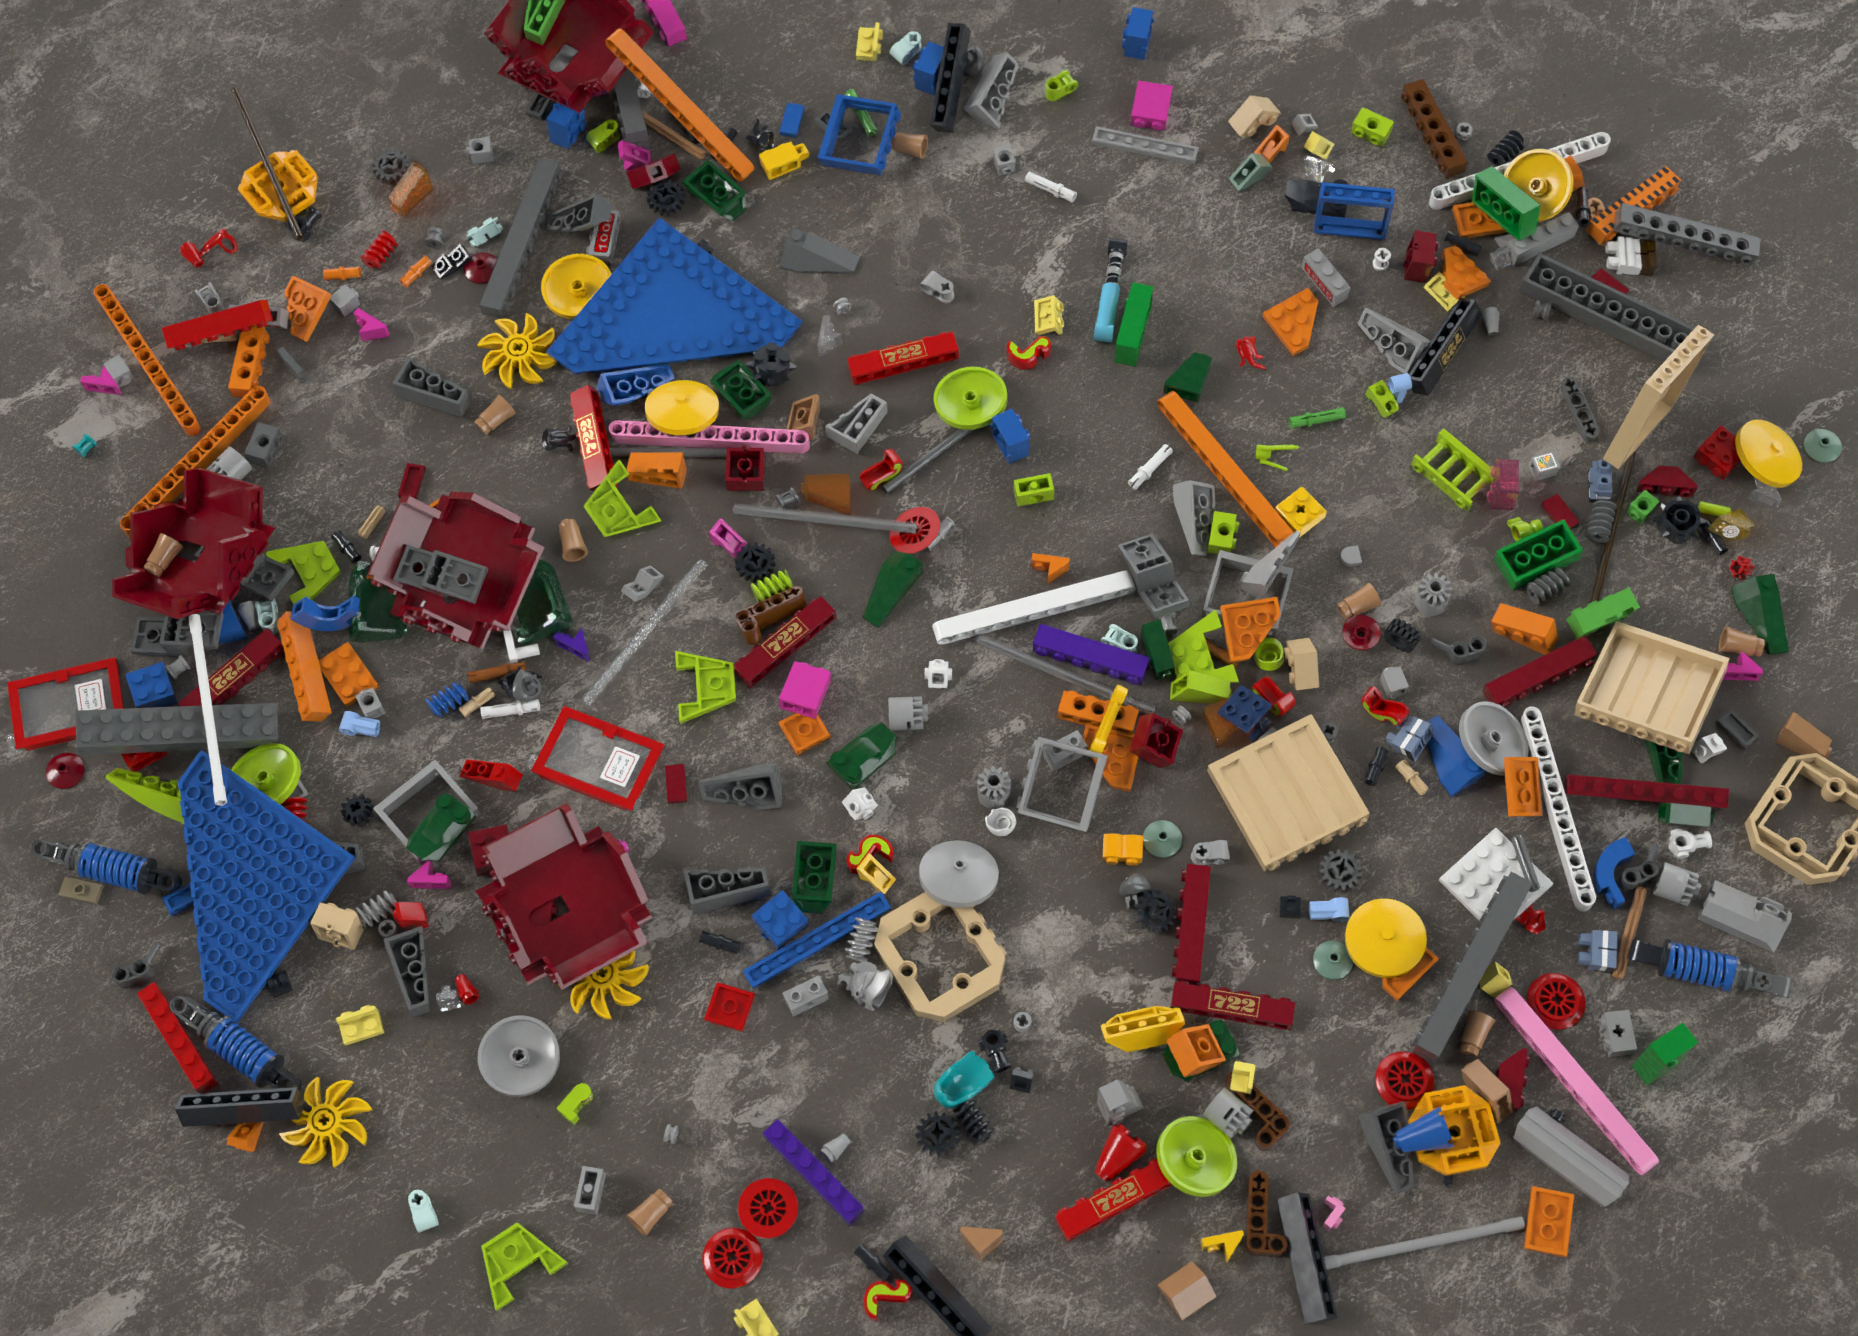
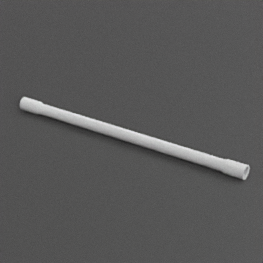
M192 614L188 619L193 640L213 779L215 805L221 806L227 803L219 757L202 639L200 615Z

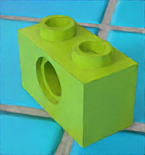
M1362 107L1353 122L1351 133L1359 138L1370 141L1374 145L1383 147L1393 130L1394 121Z
M1051 474L1014 480V494L1017 507L1054 500V486Z
M1214 511L1207 553L1219 554L1220 550L1231 553V549L1235 550L1236 538H1233V534L1238 533L1239 522H1236L1237 514ZM1226 532L1228 535L1223 536L1220 533Z

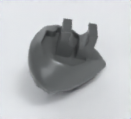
M972 45L967 51L964 72L971 76H978L984 69L985 57L979 46Z
M522 669L518 671L512 687V695L517 701L527 702L534 700L542 692V684L536 678V674L532 675Z
M1133 873L1122 882L1119 888V895L1125 897L1127 908L1133 909L1134 901L1135 905L1139 904L1137 898L1143 897L1142 893L1144 892L1149 893L1152 887L1142 874Z

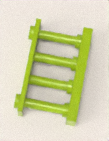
M1443 428L1438 433L1436 440L1438 444L1424 458L1416 454L1411 465L1416 472L1423 474L1454 500L1459 508L1468 512L1473 503L1471 498L1484 485H1489L1493 488L1498 483L1500 474ZM1443 449L1452 454L1437 470L1428 464ZM1460 461L1466 468L1449 482L1442 475L1453 464ZM1469 474H1476L1480 480L1465 494L1456 488Z

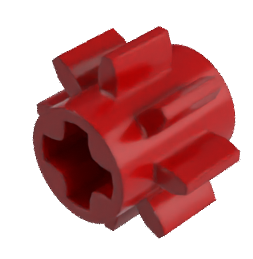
M1738 556L1737 560H1731L1732 563L1729 570L1733 573L1732 577L1746 580V576H1752L1753 568H1755L1751 563L1752 559Z

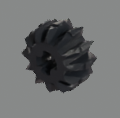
M353 793L352 799L346 797L347 803H341L343 810L340 813L344 816L343 820L346 823L350 822V825L353 827L357 823L362 827L363 821L369 823L368 817H374L372 812L374 805L371 804L370 798H365L364 794L361 793L357 797Z

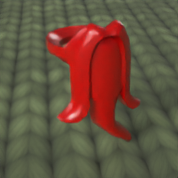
M223 228L204 244L200 255L202 257L205 252L208 253L217 244L225 252L232 254L238 250V243ZM223 238L228 239L232 243V250L227 249L223 245Z
M1245 336L1243 339H1238L1235 348L1242 360L1239 366H1244L1247 359L1251 366L1266 370L1265 366L1258 364L1254 359V356L1256 359L1264 357L1257 353L1255 336Z
M1532 903L1528 907L1529 912L1525 910L1520 914L1521 917L1518 916L1514 921H1519L1528 931L1539 935L1541 931L1546 929L1545 912L1543 910H1533Z

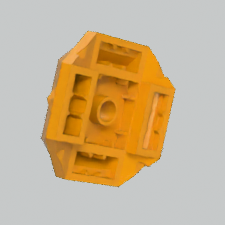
M294 150L290 152H274L269 155L268 158L294 216L315 203L318 176L299 152ZM260 161L244 172L238 191L259 216L286 222L288 218L263 162Z
M1465 1085L1425 1093L1409 1118L1408 1124L1435 1108L1441 1107L1442 1111L1438 1112L1439 1116H1444L1448 1130H1456L1458 1137L1451 1136V1139L1448 1140V1143L1454 1144L1453 1148L1416 1151L1418 1161L1445 1176L1486 1168L1501 1144L1490 1104Z

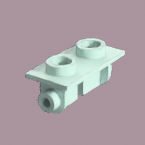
M497 217L494 219L489 218L483 222V226L470 229L466 240L471 238V241H469L473 248L475 246L479 247L488 241L485 234H488L490 239L501 233L503 227L500 223L496 224Z

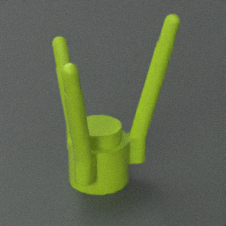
M1257 444L1255 459H1259L1260 464H1266L1287 471L1286 467L1270 462L1267 458L1271 459V450L1299 449V446Z

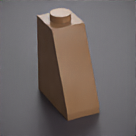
M1794 712L1783 725L1775 742L1798 754L1818 753L1826 759L1832 750L1829 747L1832 740Z
M1478 1059L1468 1063L1461 1070L1464 1083L1468 1088L1490 1104L1494 1121L1497 1124L1514 1113L1510 1090Z

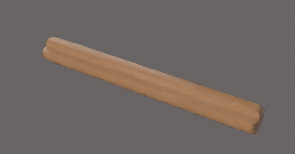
M642 111L646 126L697 159H705L706 151Z
M1641 886L1635 889L1617 956L1616 969L1612 974L1614 978L1620 980L1625 975L1632 940L1635 938L1647 889Z

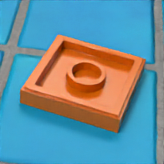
M795 713L778 722L796 755L831 738L818 714L816 719Z

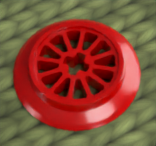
M916 507L905 511L896 519L897 523L898 521L900 523L901 521L902 523L903 521L904 523L909 521V524L910 522L914 524L916 521V533L892 530L890 531V542L897 551L904 553H916L927 548L939 533V516L935 511L927 507Z
M1560 973L1541 975L1532 982L1527 992V1004L1550 1029L1562 1030L1570 1028L1580 1021L1585 1012L1586 999L1584 992L1579 984L1567 975ZM1553 984L1557 985L1556 991L1553 987ZM1560 985L1565 987L1562 992H1560ZM1566 990L1571 992V994L1564 995ZM1555 996L1562 1000L1559 1005L1556 1004V1001H1552ZM1573 997L1574 1001L1567 999ZM1540 999L1546 1000L1547 1002L1541 1003ZM1549 1005L1550 1007L1548 1008V1010H1545L1543 1008L1544 1006ZM1552 1008L1554 1009V1015L1549 1013ZM1557 1010H1559L1561 1016H1557Z
M1402 1051L1392 1053L1380 1062L1375 1074V1084L1378 1093L1389 1105L1405 1102L1407 1110L1417 1107L1425 1093L1434 1091L1435 1078L1431 1067L1422 1057L1411 1052ZM1402 1063L1403 1071L1400 1069V1067H1399L1397 1064ZM1406 1063L1411 1064L1408 1071L1406 1070ZM1413 1066H1415L1418 1070L1411 1073ZM1394 1067L1397 1072L1391 1070V1068ZM1418 1073H1421V1075H1422V1077H1414V1076H1415L1416 1074H1418ZM1388 1074H1391L1396 1078H1389ZM1408 1076V1077H1409V1080H1408L1409 1083H1408V1082H1405V1083L1403 1084V1083L1401 1082L1402 1077ZM1415 1081H1422L1423 1085H1420ZM1389 1082H1397L1393 1086L1389 1084ZM1397 1086L1400 1087L1398 1093L1393 1090ZM1414 1087L1420 1089V1091L1417 1092ZM1402 1089L1405 1090V1096L1400 1095ZM1408 1089H1410L1414 1095L1409 1096Z
M763 1178L751 1183L743 1191L738 1203V1215L742 1225L748 1232L761 1238H774L785 1233L795 1222L798 1213V1201L794 1191L785 1182L774 1178ZM768 1192L767 1200L764 1199L762 1193ZM771 1192H774L776 1194L774 1195L773 1199L770 1200V1194ZM758 1195H760V1197H761V1199L763 1200V1202H760V1201L756 1200L755 1198H756ZM780 1195L783 1199L775 1203L777 1197ZM752 1202H755L756 1204H758V1205H760V1206H759V1207H754V1206H751V1205H752ZM782 1203H786V1207H777ZM768 1204H771V1207L774 1210L769 1211L768 1214H766L765 1209H763V1207H767ZM751 1210L759 1211L751 1215ZM777 1211H786V1212H785V1215L782 1216V1215L779 1214ZM762 1215L758 1222L754 1220L758 1216ZM774 1215L778 1216L782 1220L777 1223L774 1218ZM766 1217V1226H763L761 1223ZM770 1217L772 1218V1220H773L774 1223H775V1224L772 1225V1226H769V1218H770Z
M726 1228L715 1233L706 1243L702 1255V1263L706 1275L712 1282L724 1288H739L750 1283L759 1273L763 1260L762 1249L758 1240L750 1232L741 1228ZM730 1240H736L733 1248H731ZM727 1241L729 1249H726L722 1243ZM738 1242H743V1244L737 1249ZM720 1246L725 1252L716 1251L717 1248ZM745 1247H748L749 1251L740 1253ZM735 1252L737 1260H732L731 1262H728L729 1258L727 1257V1255H732ZM715 1254L723 1256L722 1258L714 1259ZM750 1255L749 1260L741 1258L743 1256ZM723 1262L718 1268L716 1267V1263ZM739 1262L748 1263V1265L744 1268ZM726 1265H728V1266H727V1269H726V1272H725V1273L721 1272V1270H722ZM736 1265L742 1269L740 1273H737ZM733 1266L734 1274L729 1275L730 1268Z

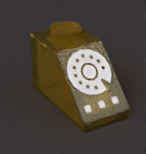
M1740 508L1719 516L1708 529L1713 533L1735 541L1740 538L1742 540L1747 538L1752 533L1750 530L1755 524Z

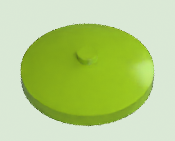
M965 367L949 373L938 383L934 392L935 410L941 420L952 427L964 430L978 429L991 424L992 417L1004 412L1008 400L1007 389L1000 376L991 370L981 367Z
M270 743L260 745L245 753L235 763L231 771L277 803L282 804L293 793L299 782L301 765L298 757L290 748L282 744Z
M1194 1116L1176 1119L1165 1128L1158 1139L1156 1151L1161 1171L1168 1181L1182 1192L1198 1197H1208L1223 1191L1233 1180L1237 1169V1155L1234 1145L1228 1135L1211 1121Z

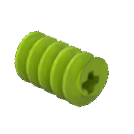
M784 570L785 574L782 571H778V577L772 574L771 580L765 577L764 583L761 580L757 581V586L753 583L750 584L758 602L759 600H765L766 597H771L772 594L776 595L779 591L786 590L787 587H793L786 570Z

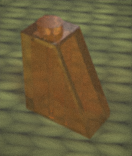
M416 161L410 165L388 196L390 209L395 214L399 213L403 217L434 191L428 171Z
M849 474L805 475V482H801V492L805 493L807 501L844 515H851Z
M1229 698L1203 707V718L1217 748L1221 747L1239 730L1238 727L1217 714Z

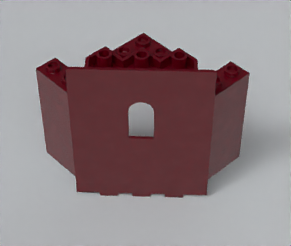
M508 0L483 32L487 39L500 49V53L508 58L497 74L578 113L581 112L590 98L609 93L627 69L607 47L605 40L617 29H622L642 49L654 33L643 19H635V9L627 0H565L543 45L527 39L524 32L529 0ZM564 45L578 50L563 71L553 72L550 70V63Z
M199 467L184 470V499L180 498L176 504L164 502L154 505V508L130 514L131 547L125 548V566L131 573L112 579V597L176 619L203 611H210L220 615L228 601L233 600L241 588L239 584L244 577H248L254 568L253 562L258 555H262L269 544L267 540L276 528L262 523L263 487ZM160 533L171 537L179 543L189 542L204 547L196 562L175 556L160 577L155 576L144 568Z
M451 491L449 496L442 494L436 509L411 496L402 495L366 578L372 581V585L378 588L386 587L388 588V593L397 596L389 613L390 615L401 618L402 622L412 626L414 623L425 627V630L432 634L438 632L449 636V639L456 643L462 641L484 650L491 631H509L544 547L531 541L536 528L523 524L520 521L521 517L475 493ZM407 544L434 553V550L487 567L488 572L476 603L473 604L458 599L457 602L448 604L443 600L442 596L395 581L394 577ZM417 564L414 568L415 573L421 572L423 565ZM425 600L426 603L424 604V606H420L421 603Z
M567 803L481 847L484 852L482 858L486 866H491L492 871L489 873L493 879L492 883L476 890L483 904L481 908L486 917L490 916L496 927L494 932L499 941H504L510 952L507 955L513 965L517 964L528 985L548 976L553 985L558 984L561 990L647 944V940L639 925L652 919L645 904L649 900L628 853L609 831L603 833L600 826L583 834L572 808ZM562 896L570 912L543 926L532 925L529 916L533 910Z

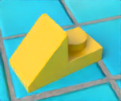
M868 854L857 867L860 879L868 881L882 894H885L896 880L871 854Z
M1243 1230L1202 1238L1200 1242L1202 1251L1216 1252L1220 1250V1247H1223L1226 1262H1228L1243 1238Z

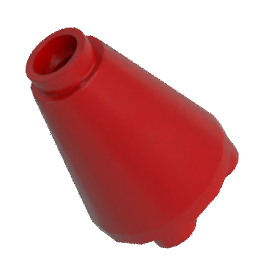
M1121 1123L1118 1126L1113 1125L1096 1165L1095 1173L1106 1182L1110 1178H1115L1147 1151L1145 1148L1147 1144L1138 1136L1132 1138L1129 1135L1130 1131Z

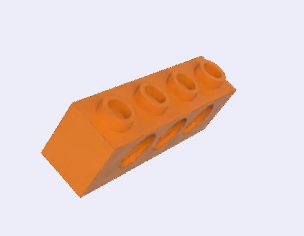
M253 326L251 331L240 333L228 386L233 397H244L252 388L259 386L258 379L262 375V361L266 358L265 348L270 339L264 327L257 328Z
M1072 690L1063 691L1057 718L1084 726L1089 724L1100 727L1110 700L1103 701L1092 695H1079L1078 692ZM1081 705L1084 709L1077 710L1075 707ZM1121 705L1117 715L1122 718L1120 720L1115 719L1111 729L1133 734L1139 710L1130 705ZM1100 710L1103 714L1096 715L1094 711Z

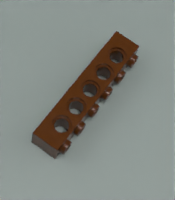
M1424 79L1404 85L1401 99L1408 106L1409 114L1414 118L1418 131H1421L1424 143L1428 144L1432 158L1436 159L1439 171L1444 174L1445 178L1465 172L1468 161Z

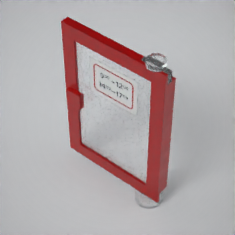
M108 658L7 682L14 732L7 734L8 746L10 751L14 753L75 740L77 710L124 709L117 658Z
M564 706L540 754H531L526 765V771L539 776V778L616 808L633 812L634 809L639 810L641 807L642 799H640V796L665 746L658 741Z

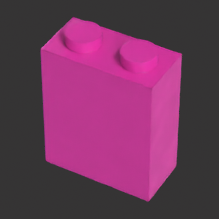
M1138 81L1131 115V126L1165 131L1173 86Z
M794 661L779 697V708L816 719L831 683V672L824 668L810 666L804 662Z

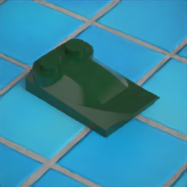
M708 159L683 180V185L687 188L689 194L697 196L721 217L734 221L747 209L745 191Z
M737 360L712 376L710 382L737 411L738 416L741 419L747 420L765 409L773 397L758 379L753 380L754 375L740 360Z
M883 722L869 726L840 751L834 752L826 764L851 790H854L896 754L895 742L897 737Z
M447 793L437 797L435 806L408 838L406 849L423 861L436 860L439 862L475 820L476 815L453 796Z
M797 841L792 900L802 913L823 914L832 902L837 857L836 843Z
M1222 1019L1209 1023V1026L1226 1061L1197 1075L1184 1077L1169 1045H1167L1162 1056L1173 1076L1187 1082L1240 1056L1237 1045Z

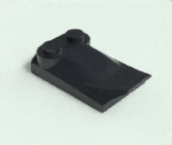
M1287 179L1285 198L1289 201L1292 211L1315 214L1322 182L1350 184L1343 179H1338L1334 182ZM1324 202L1322 215L1345 218L1347 204Z

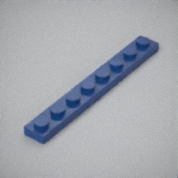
M879 892L743 970V974L752 989H755L856 931L852 927L853 925H859L855 917L873 921L891 911V907L882 892Z

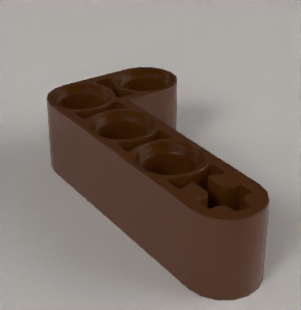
M799 586L791 587L735 614V621L745 642L748 645L760 643L762 641L761 629L806 608L808 604L803 589Z
M1231 1071L1227 1075L1225 1087L1253 1110L1252 1115L1264 1126L1258 1132L1255 1144L1259 1150L1268 1151L1287 1133L1290 1125L1289 1119L1254 1084L1252 1085L1251 1093L1255 1096V1099L1251 1101L1245 1098L1244 1094L1246 1093L1230 1090L1233 1072ZM1266 1107L1269 1109L1270 1114L1263 1115L1259 1109ZM1282 1122L1285 1128L1279 1130L1274 1126V1123ZM1267 1136L1271 1142L1264 1144L1261 1142L1260 1137Z
M1259 1170L1253 1172L1248 1181L1245 1247L1250 1255L1276 1258L1284 1254L1287 1248V1241L1281 1235L1266 1234L1269 1180L1267 1174ZM1256 1178H1259V1179H1260V1182H1262L1261 1185H1260L1259 1191H1256V1189H1257V1182H1255ZM1254 1198L1260 1199L1263 1202V1206H1254L1252 1200ZM1251 1220H1260L1262 1227L1255 1228L1252 1226ZM1258 1240L1261 1243V1248L1254 1249L1250 1245V1241ZM1279 1242L1282 1245V1249L1279 1251L1274 1250L1271 1243Z

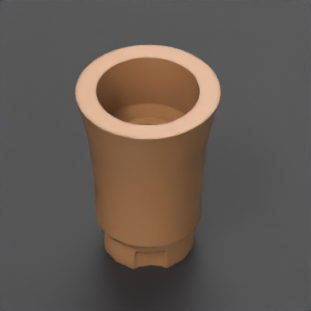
M898 132L895 134V137H892L891 149L920 159L925 157L928 146L927 135Z
M498 394L490 406L474 422L487 435L505 420L515 415L516 412Z
M575 519L562 520L559 524L562 557L568 562L582 560L588 555V549L584 544L579 526Z
M160 533L144 568L155 576L160 577L175 556L183 549V546L171 537Z
M1367 583L1361 589L1338 603L1337 609L1342 618L1347 620L1352 616L1354 617L1370 609L1380 607L1381 600L1375 588L1370 583Z
M1725 626L1719 641V652L1736 654L1743 652L1747 656L1760 657L1765 641L1755 635Z
M1468 1010L1458 1050L1468 1056L1477 1057L1495 1019L1482 1012Z
M658 1189L640 1206L627 1214L626 1217L641 1234L647 1236L673 1203L668 1195L661 1189Z

